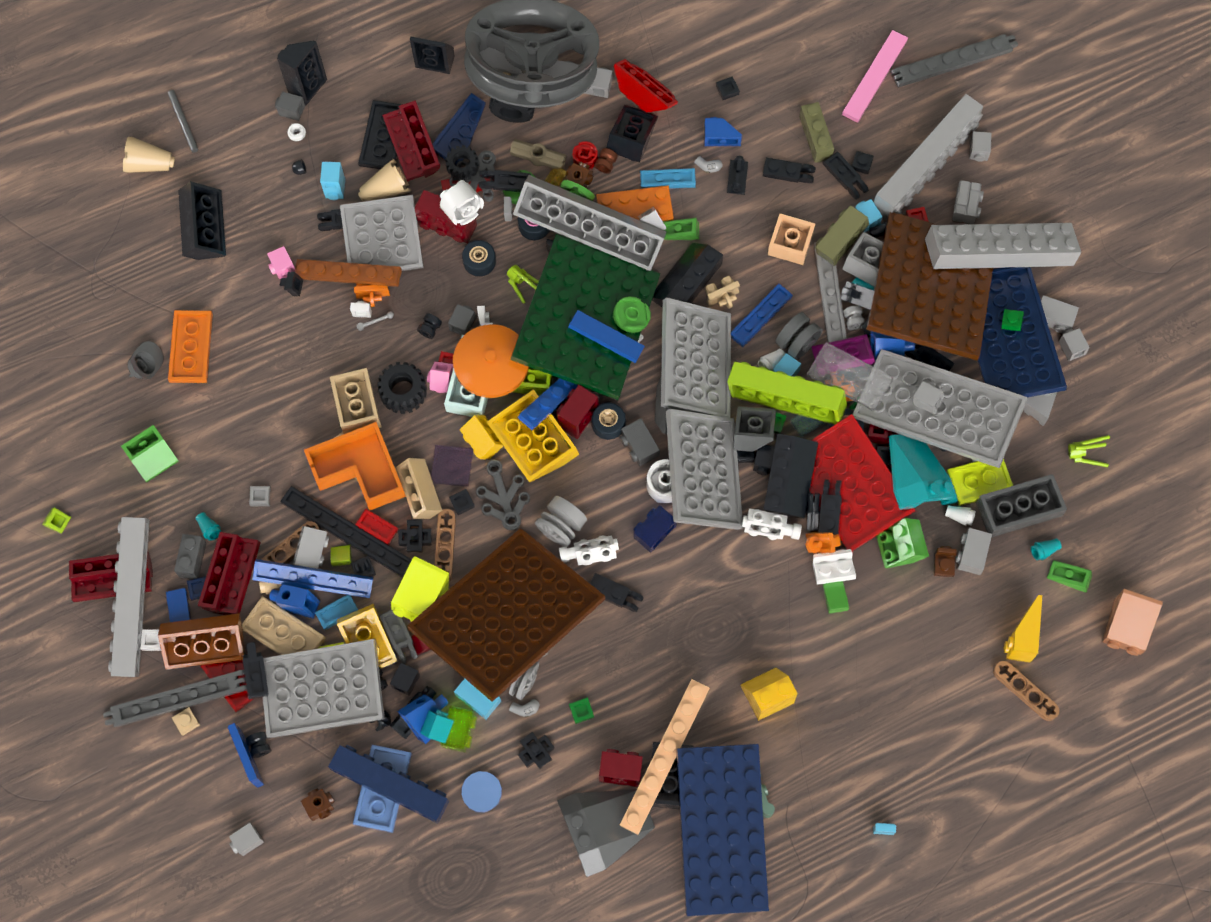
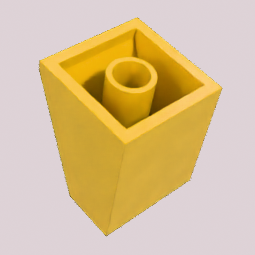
M777 668L740 685L758 721L794 704L798 694L789 676Z

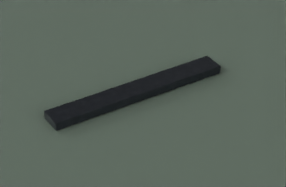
M292 486L281 499V504L307 520L315 522L320 528L369 556V558L400 577H404L412 561L409 557Z

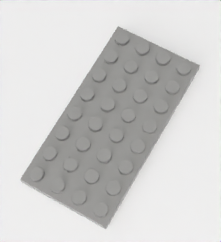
M881 349L853 416L857 420L1000 468L1026 405L1027 397ZM922 381L942 390L944 393V399L935 414L914 405L912 393L916 386L921 385Z

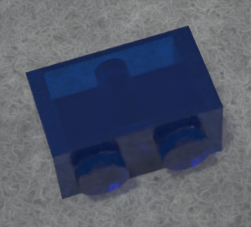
M660 505L656 509H651L646 516L647 519L643 523L639 522L633 529L635 531L634 539L650 553L677 526L673 516Z

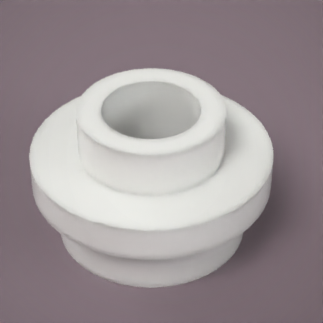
M298 123L292 124L288 129V136L293 141H300L306 135L305 128Z

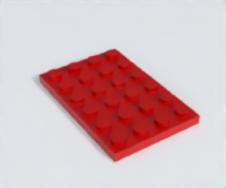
M852 414L811 440L819 444L810 492L813 493L814 498L815 493H820L819 506L821 508L824 480H830L829 495H835L836 481H842L839 537L847 550L851 549L853 552L898 521L915 512L914 508L899 509L893 491L892 474Z

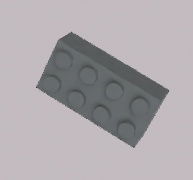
M1053 474L980 495L976 502L986 531L992 534L991 538L1062 517L1067 510Z

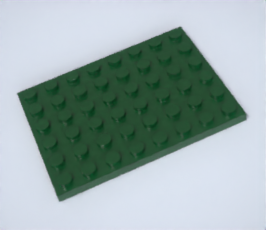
M556 234L510 360L618 400L631 361L570 329L569 324L577 310L638 342L641 331L631 333L620 329L614 321L613 309L622 298L629 296L641 299V302L646 303L650 307L661 273L646 270L608 253Z

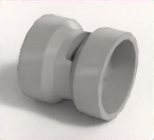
M851 306L843 311L844 317L847 319V329H861L865 323V319L862 317V307Z

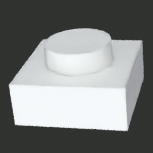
M364 301L351 303L350 310L353 317L371 318L372 310L370 304Z
M142 629L140 646L142 651H161L158 639L159 630Z

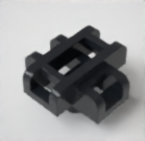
M422 519L407 520V529H398L399 546H407V553L423 552V546L432 545V529H423Z
M531 732L520 740L524 750L518 756L527 768L535 763L541 769L548 762L552 761L548 753L554 750L555 747L546 735L537 739L534 733Z

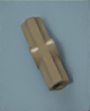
M517 139L513 141L510 155L531 161L535 166L544 165L560 171L564 168L567 158L566 154L546 149L540 143L533 145Z

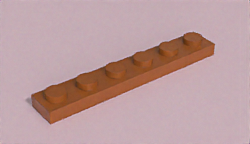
M297 259L294 272L303 280L398 287L402 269L400 266Z

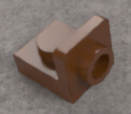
M950 546L937 548L934 553V576L954 577L957 549H952Z

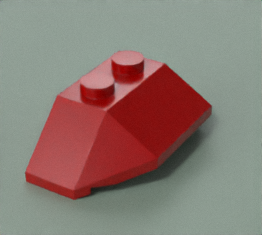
M626 59L614 64L620 92L638 105L641 110L647 113L666 110L677 105L678 101L673 93L644 69L630 64Z

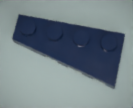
M473 93L468 96L432 145L436 154L446 159L447 153H451L452 148L456 149L458 145L460 148L462 145H465L467 148L470 145L486 102ZM464 158L457 160L455 166H457L458 162L463 161Z

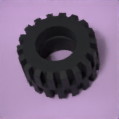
M491 98L489 105L490 112L494 116L513 123L530 121L535 111V108L514 106Z
M396 362L395 366L390 364L388 366L389 369H384L382 371L383 375H379V382H377L378 392L383 404L389 410L392 408L394 413L398 411L401 414H405V411L411 413L413 408L417 410L420 408L419 403L423 404L424 397L427 396V386L419 368L416 369L413 364L409 366L408 362H404L403 365H400V362ZM407 381L413 384L412 389L406 394L398 395L392 392L393 387L399 382Z

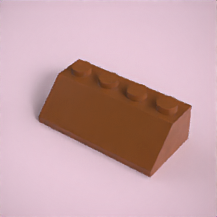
M240 613L160 624L158 639L165 670L242 660V655L245 654Z

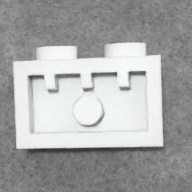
M840 549L833 553L813 555L812 565L817 585L856 579L851 549Z

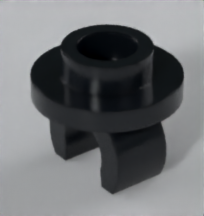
M384 710L385 719L377 720L379 726L375 729L376 731L383 730L391 724V716L386 710Z

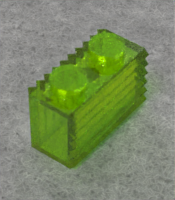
M454 706L449 707L448 717L454 720L446 743L441 742L442 748L465 753L466 748L471 747L472 736H470L471 728L475 729L477 722L474 711Z

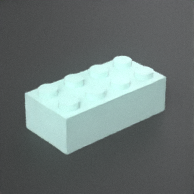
M453 368L444 403L446 412L470 417L484 415L488 398L474 395L466 390L458 381Z

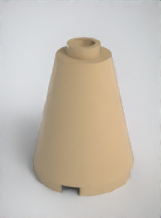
M134 137L127 138L124 151L125 158L123 159V172L169 171L170 167H174L175 157H172L171 152Z
M394 159L389 161L359 188L360 192L358 195L362 202L393 198L411 192L410 188H406L409 183L401 168L394 166L397 163Z

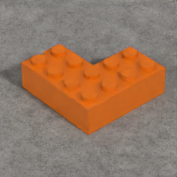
M377 422L304 449L320 491L356 477L369 511L406 497Z

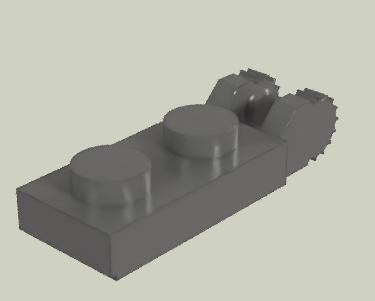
M393 610L379 615L403 664L407 663V659L401 651L402 648L407 646L411 656L414 659L418 658L412 645L413 641L402 617L395 615Z

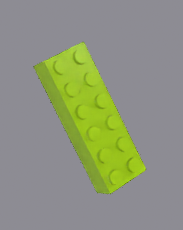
M734 362L727 381L731 397L834 425L842 421L847 407L845 390L839 386H827L820 381H808L801 376H789L782 371L773 372L766 367L751 366L747 362Z

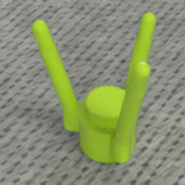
M514 265L507 272V276L510 278L508 282L524 304L525 300L516 283L521 284L525 281L536 290L537 286L534 283L538 285L539 280L528 274L518 265Z
M1107 435L1068 444L1069 458L1074 459V463L1082 462L1108 467L1109 464L1084 459L1082 456H1086V449L1105 447L1106 443H1091L1110 439V436Z

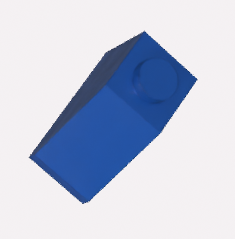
M718 117L705 118V146H741L742 134L725 119Z

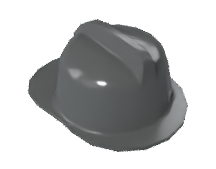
M147 341L139 345L127 363L130 372L129 377L151 379L162 366L164 359L162 350L157 344Z

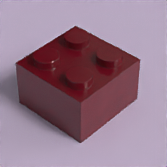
M580 385L570 391L565 405L561 404L557 410L558 424L566 433L576 439L580 437L588 426L593 411L598 406V396Z
M607 749V752L602 751L599 782L639 787L643 756H639L637 752L620 754L615 749Z

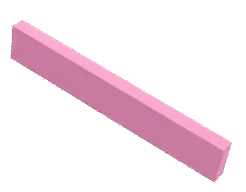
M892 30L842 113L843 116L857 123L859 122L907 43L908 37Z

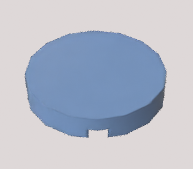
M478 771L465 779L461 795L469 809L475 812H488L499 804L502 797V788L499 780L493 774Z

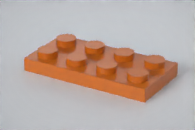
M669 185L596 194L598 204L637 220H640L639 215L652 207L655 208L663 222L674 220Z
M174 310L168 373L169 383H207L212 311Z

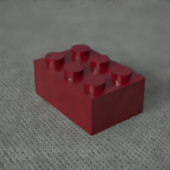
M423 190L414 208L418 225L425 230H434L441 236L447 235L452 237L459 243L465 242L468 244L477 227L476 218L468 224L460 225V223H457L455 225L441 209L440 196Z

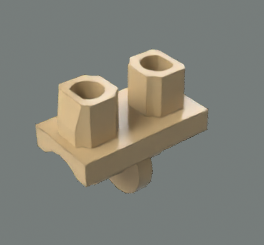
M727 276L721 280L723 286L721 289H717L714 283L707 285L705 291L709 307L716 303L720 307L726 305L728 309L733 307L732 301L737 299L736 294L739 293L738 287H740L738 281L734 282L730 276Z

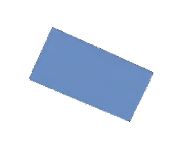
M377 745L371 746L369 756L375 759V763L381 765L383 762L393 768L392 771L397 774L400 771L407 774L412 755L411 752ZM362 786L353 825L393 833L399 804Z

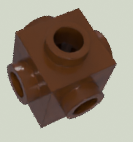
M573 163L567 169L566 180L586 188L593 180V171L589 170L590 166L585 163Z
M314 789L307 794L308 797L301 800L312 821L318 818L324 819L331 815V811L334 810L332 804L335 801L331 793H326L323 789Z

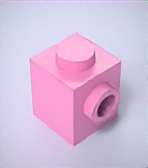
M284 246L267 254L271 262L268 266L273 275L277 274L278 278L281 279L287 278L288 272H294V265Z
M434 362L427 376L430 390L438 393H447L453 372V364Z

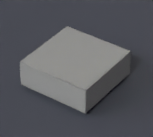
M504 197L505 221L512 220L511 197Z
M250 486L249 505L251 507L270 506V486Z

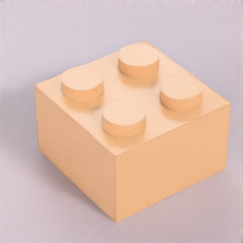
M779 214L769 245L768 255L803 265L814 233L815 223Z

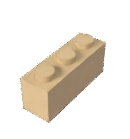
M408 458L396 466L413 519H431L441 512L442 508L425 459Z

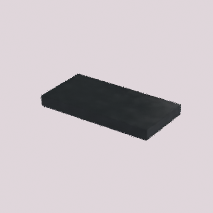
M372 101L358 162L360 167L381 169L392 159L397 162L398 156L382 115L398 110L399 106L403 104Z

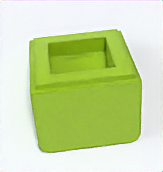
M54 507L51 508L42 525L62 534L71 516Z
M350 545L331 547L330 560L332 567L350 565L352 562Z

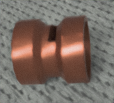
M603 148L599 154L600 158L596 160L594 166L598 171L609 174L618 155L610 149Z

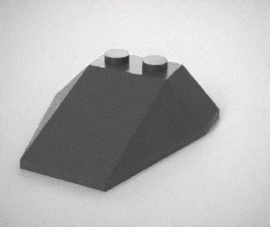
M637 790L575 793L557 800L586 877L606 870L655 828L650 813L639 835L620 826Z

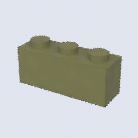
M819 102L801 106L799 117L814 162L825 161L833 155L834 146Z
M851 205L848 209H844L840 213L838 221L830 225L827 230L828 233L817 241L815 247L817 254L835 266L869 225L868 217Z

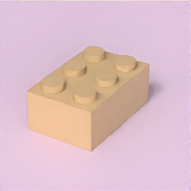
M367 368L330 377L343 434L377 422L379 428L382 427Z

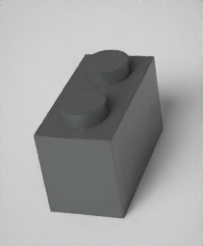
M642 419L621 428L620 440L624 446H628L632 461H637L639 467L660 456V449Z
M182 534L174 572L180 578H199L206 548V542L202 536Z

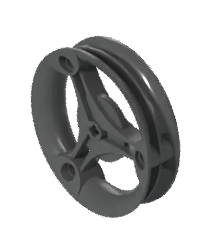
M502 0L480 10L467 25L465 31L467 49L464 57L466 73L471 82L480 91L500 102L530 108L561 105L585 93L596 78V57L599 52L597 30L588 18L570 6L552 0ZM517 25H537L557 31L544 34L532 32L516 33L504 30L503 28ZM488 47L505 54L507 61L514 67L521 69L523 74L513 77L494 69L484 61L480 52ZM572 49L583 55L581 64L575 70L565 75L553 78L550 75L543 74V70L552 67L557 62L559 54Z

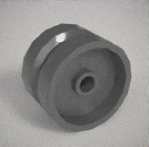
M800 312L786 324L776 338L775 343L783 350L789 348L788 355L795 360H799L817 342L823 329L816 323L810 324V318L803 312Z

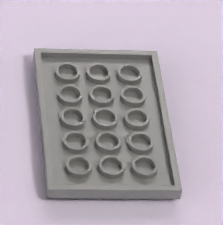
M666 297L663 299L661 407L730 418L731 393L727 381L731 372V313Z
M675 409L667 410L666 422L674 522L735 530L742 529L743 518L737 450H734V419Z
M371 639L263 658L269 693L267 697H263L267 738L385 719L376 640Z

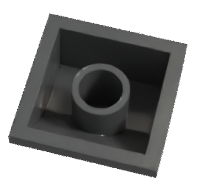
M738 406L734 450L753 452L773 441L776 409Z

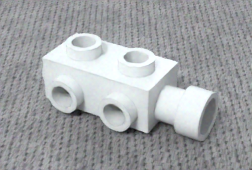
M749 508L747 516L744 515L742 520V527H745L744 532L749 533L751 536L762 535L767 536L771 540L783 539L784 535L791 536L792 539L797 540L800 538L802 524H787L786 515Z
M602 535L591 540L582 539L574 543V547L567 548L566 546L559 548L562 562L566 563L571 559L577 558L578 566L590 565L599 561H610L617 558L616 550H619L617 539H613L612 535Z

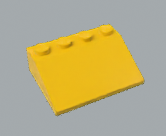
M534 389L487 421L489 427L529 483L564 466L579 455L577 448L552 414L533 430L518 419L519 414L539 397Z

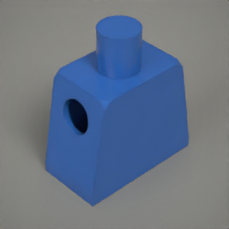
M871 331L870 346L875 362L881 349L904 357L905 351L915 350V343Z
M284 584L281 585L280 590L272 589L269 597L271 601H275L285 611L314 619L315 612L320 603V600L309 590Z
M442 694L435 700L427 695H422L397 712L417 739L427 744L430 738H427L420 732L428 711L437 712V709L442 710L449 702Z

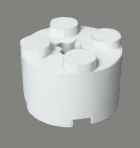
M460 180L449 190H444L440 195V207L455 225L457 223H460V225L470 223L479 215L477 213L479 208L482 209L484 206L483 199L464 180Z
M668 459L655 462L647 474V491L657 503L672 502L670 464Z

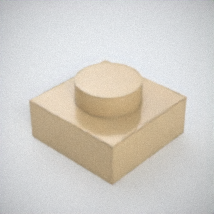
M190 707L172 717L181 735H185L200 726Z

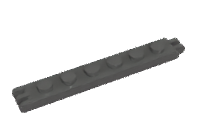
M1006 34L895 68L891 70V74L894 76V81H898L896 82L897 87H902L1013 51V48L1018 46V43L1014 41L1016 39L1014 35L1007 37Z
M244 670L110 707L111 711L103 713L104 718L112 716V719L105 721V725L113 724L114 727H119L247 691L246 685H239L245 683V677L238 679L239 676L244 675Z

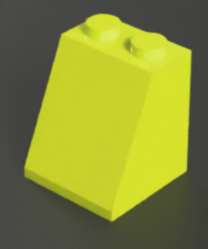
M414 556L391 601L393 613L399 617L404 616L412 622L449 590V573Z

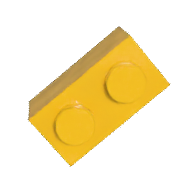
M474 415L460 431L463 434L464 440L471 445L474 454L478 458L491 459L503 445L487 424L489 420L486 416Z

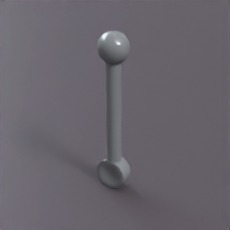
M389 311L386 315L364 324L358 323L357 329L362 331L366 326L387 318L392 319L394 314Z

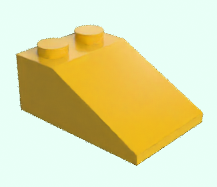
M1043 595L1036 597L1012 635L1009 636L1008 641H1005L1004 653H1007L1006 659L1031 662L1038 654Z
M374 603L337 619V625L346 644L374 639L376 640L379 667L383 668L397 662Z

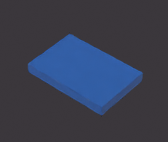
M235 723L229 725L228 730L249 781L257 788L263 786V780L254 758L251 756L243 731Z

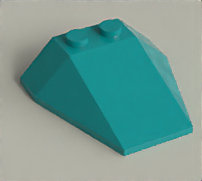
M901 434L889 436L893 491L900 510L915 508L924 502L940 501L942 505L958 503L951 478L926 443Z

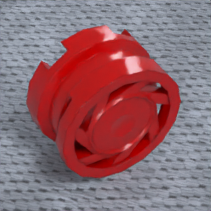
M583 141L573 148V163H585L590 166L589 170L595 167L598 151L593 143Z

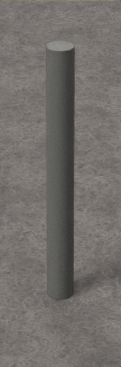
M174 90L168 91V96L192 153H195L199 149Z

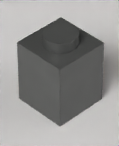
M282 91L281 96L276 99L275 107L279 116L299 121L305 108L303 97Z
M457 304L448 322L449 330L459 335H465L470 331L476 319L475 311L469 306Z

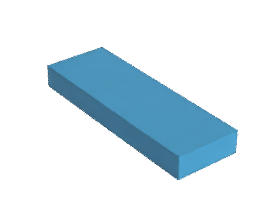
M695 168L640 170L641 189L668 185L669 189L696 187Z

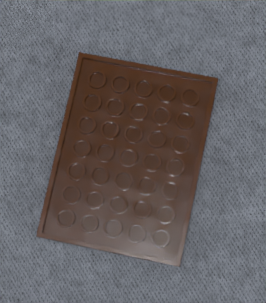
M890 212L866 330L978 360L982 345L993 268L933 269L925 238L931 225L937 224Z
M520 528L409 623L407 627L411 633L493 702L605 600V595Z

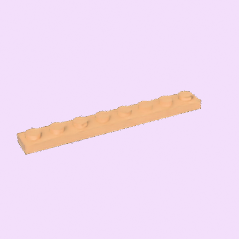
M691 679L620 823L621 827L639 835L677 757L676 748L682 747L710 690L709 687Z

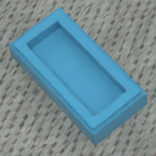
M346 595L316 611L315 614L323 629L327 630L337 624V619L357 611L358 608L351 595Z

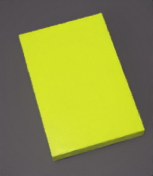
M1004 459L1000 468L976 461L950 468L946 471L954 486L958 506L977 502L980 495L1013 486Z

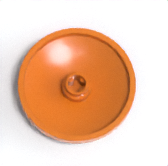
M495 324L479 326L467 332L458 342L453 355V367L460 384L472 394L485 398L502 397L516 390L526 378L529 370L528 366L510 360L519 335L510 328Z

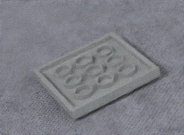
M408 195L340 205L347 262L400 266L402 271L423 268L417 217L414 209V196Z

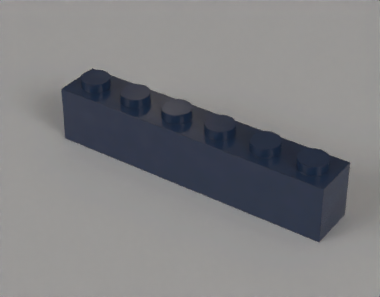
M339 745L328 766L331 771L437 824L439 823L449 803L448 798H446L447 794L437 789L433 792L427 789L429 785L418 780L415 783L410 780L411 777L401 771L397 774L392 771L393 768L383 762L379 765L374 762L375 759L367 754L361 756L356 753L357 750L349 745H346V747Z

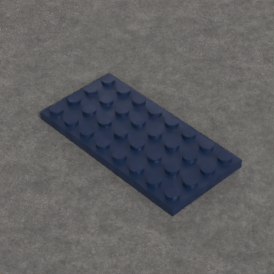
M1031 267L996 268L992 272L980 357L977 361L984 383L1027 398L1067 390V385ZM1005 309L1024 311L1021 331L1001 329Z
M759 744L676 748L686 916L769 911Z

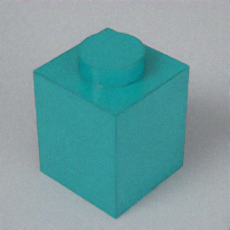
M437 709V712L429 710L420 733L427 738L446 743L454 720L450 719L448 713Z

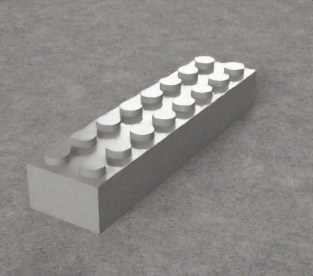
M965 94L876 194L874 204L883 216V220H888L890 212L901 214L903 207H908L913 201L912 197L915 194L921 193L926 181L930 182L934 178L935 171L938 168L941 170L947 162L946 159L956 153L957 146L959 144L963 145L969 137L968 134L971 131H975L980 124L978 122L983 116L981 114L983 105Z
M530 175L523 185L513 212L515 216L649 271L653 267L666 235L664 230Z
M1072 223L931 225L925 238L933 269L1074 266L1081 254Z

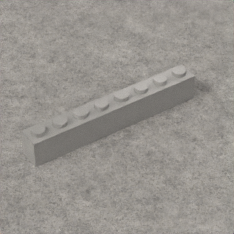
M490 47L480 52L484 61L494 69L502 73H510L513 77L523 74L521 69L514 67L507 61L505 54ZM557 60L552 67L543 70V74L556 78L575 70L580 64ZM604 67L597 68L593 84L583 94L608 98L613 80L612 70Z
M122 517L121 522L118 523L120 541L117 542L116 550L119 553V561H116L115 572L118 573L117 581L114 582L116 600L113 601L112 610L115 612V620H112L111 631L114 632V636L110 642L112 660L109 661L108 665L111 676L139 677L150 521L147 518Z

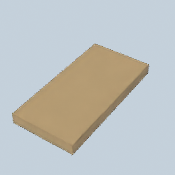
M263 596L242 623L245 633L279 655L318 649L326 639L323 634Z

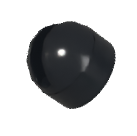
M302 159L293 163L292 171L294 174L302 175L307 173Z

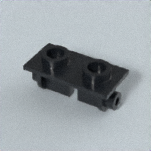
M736 156L734 160H730L727 193L745 195L748 162L743 159V156Z

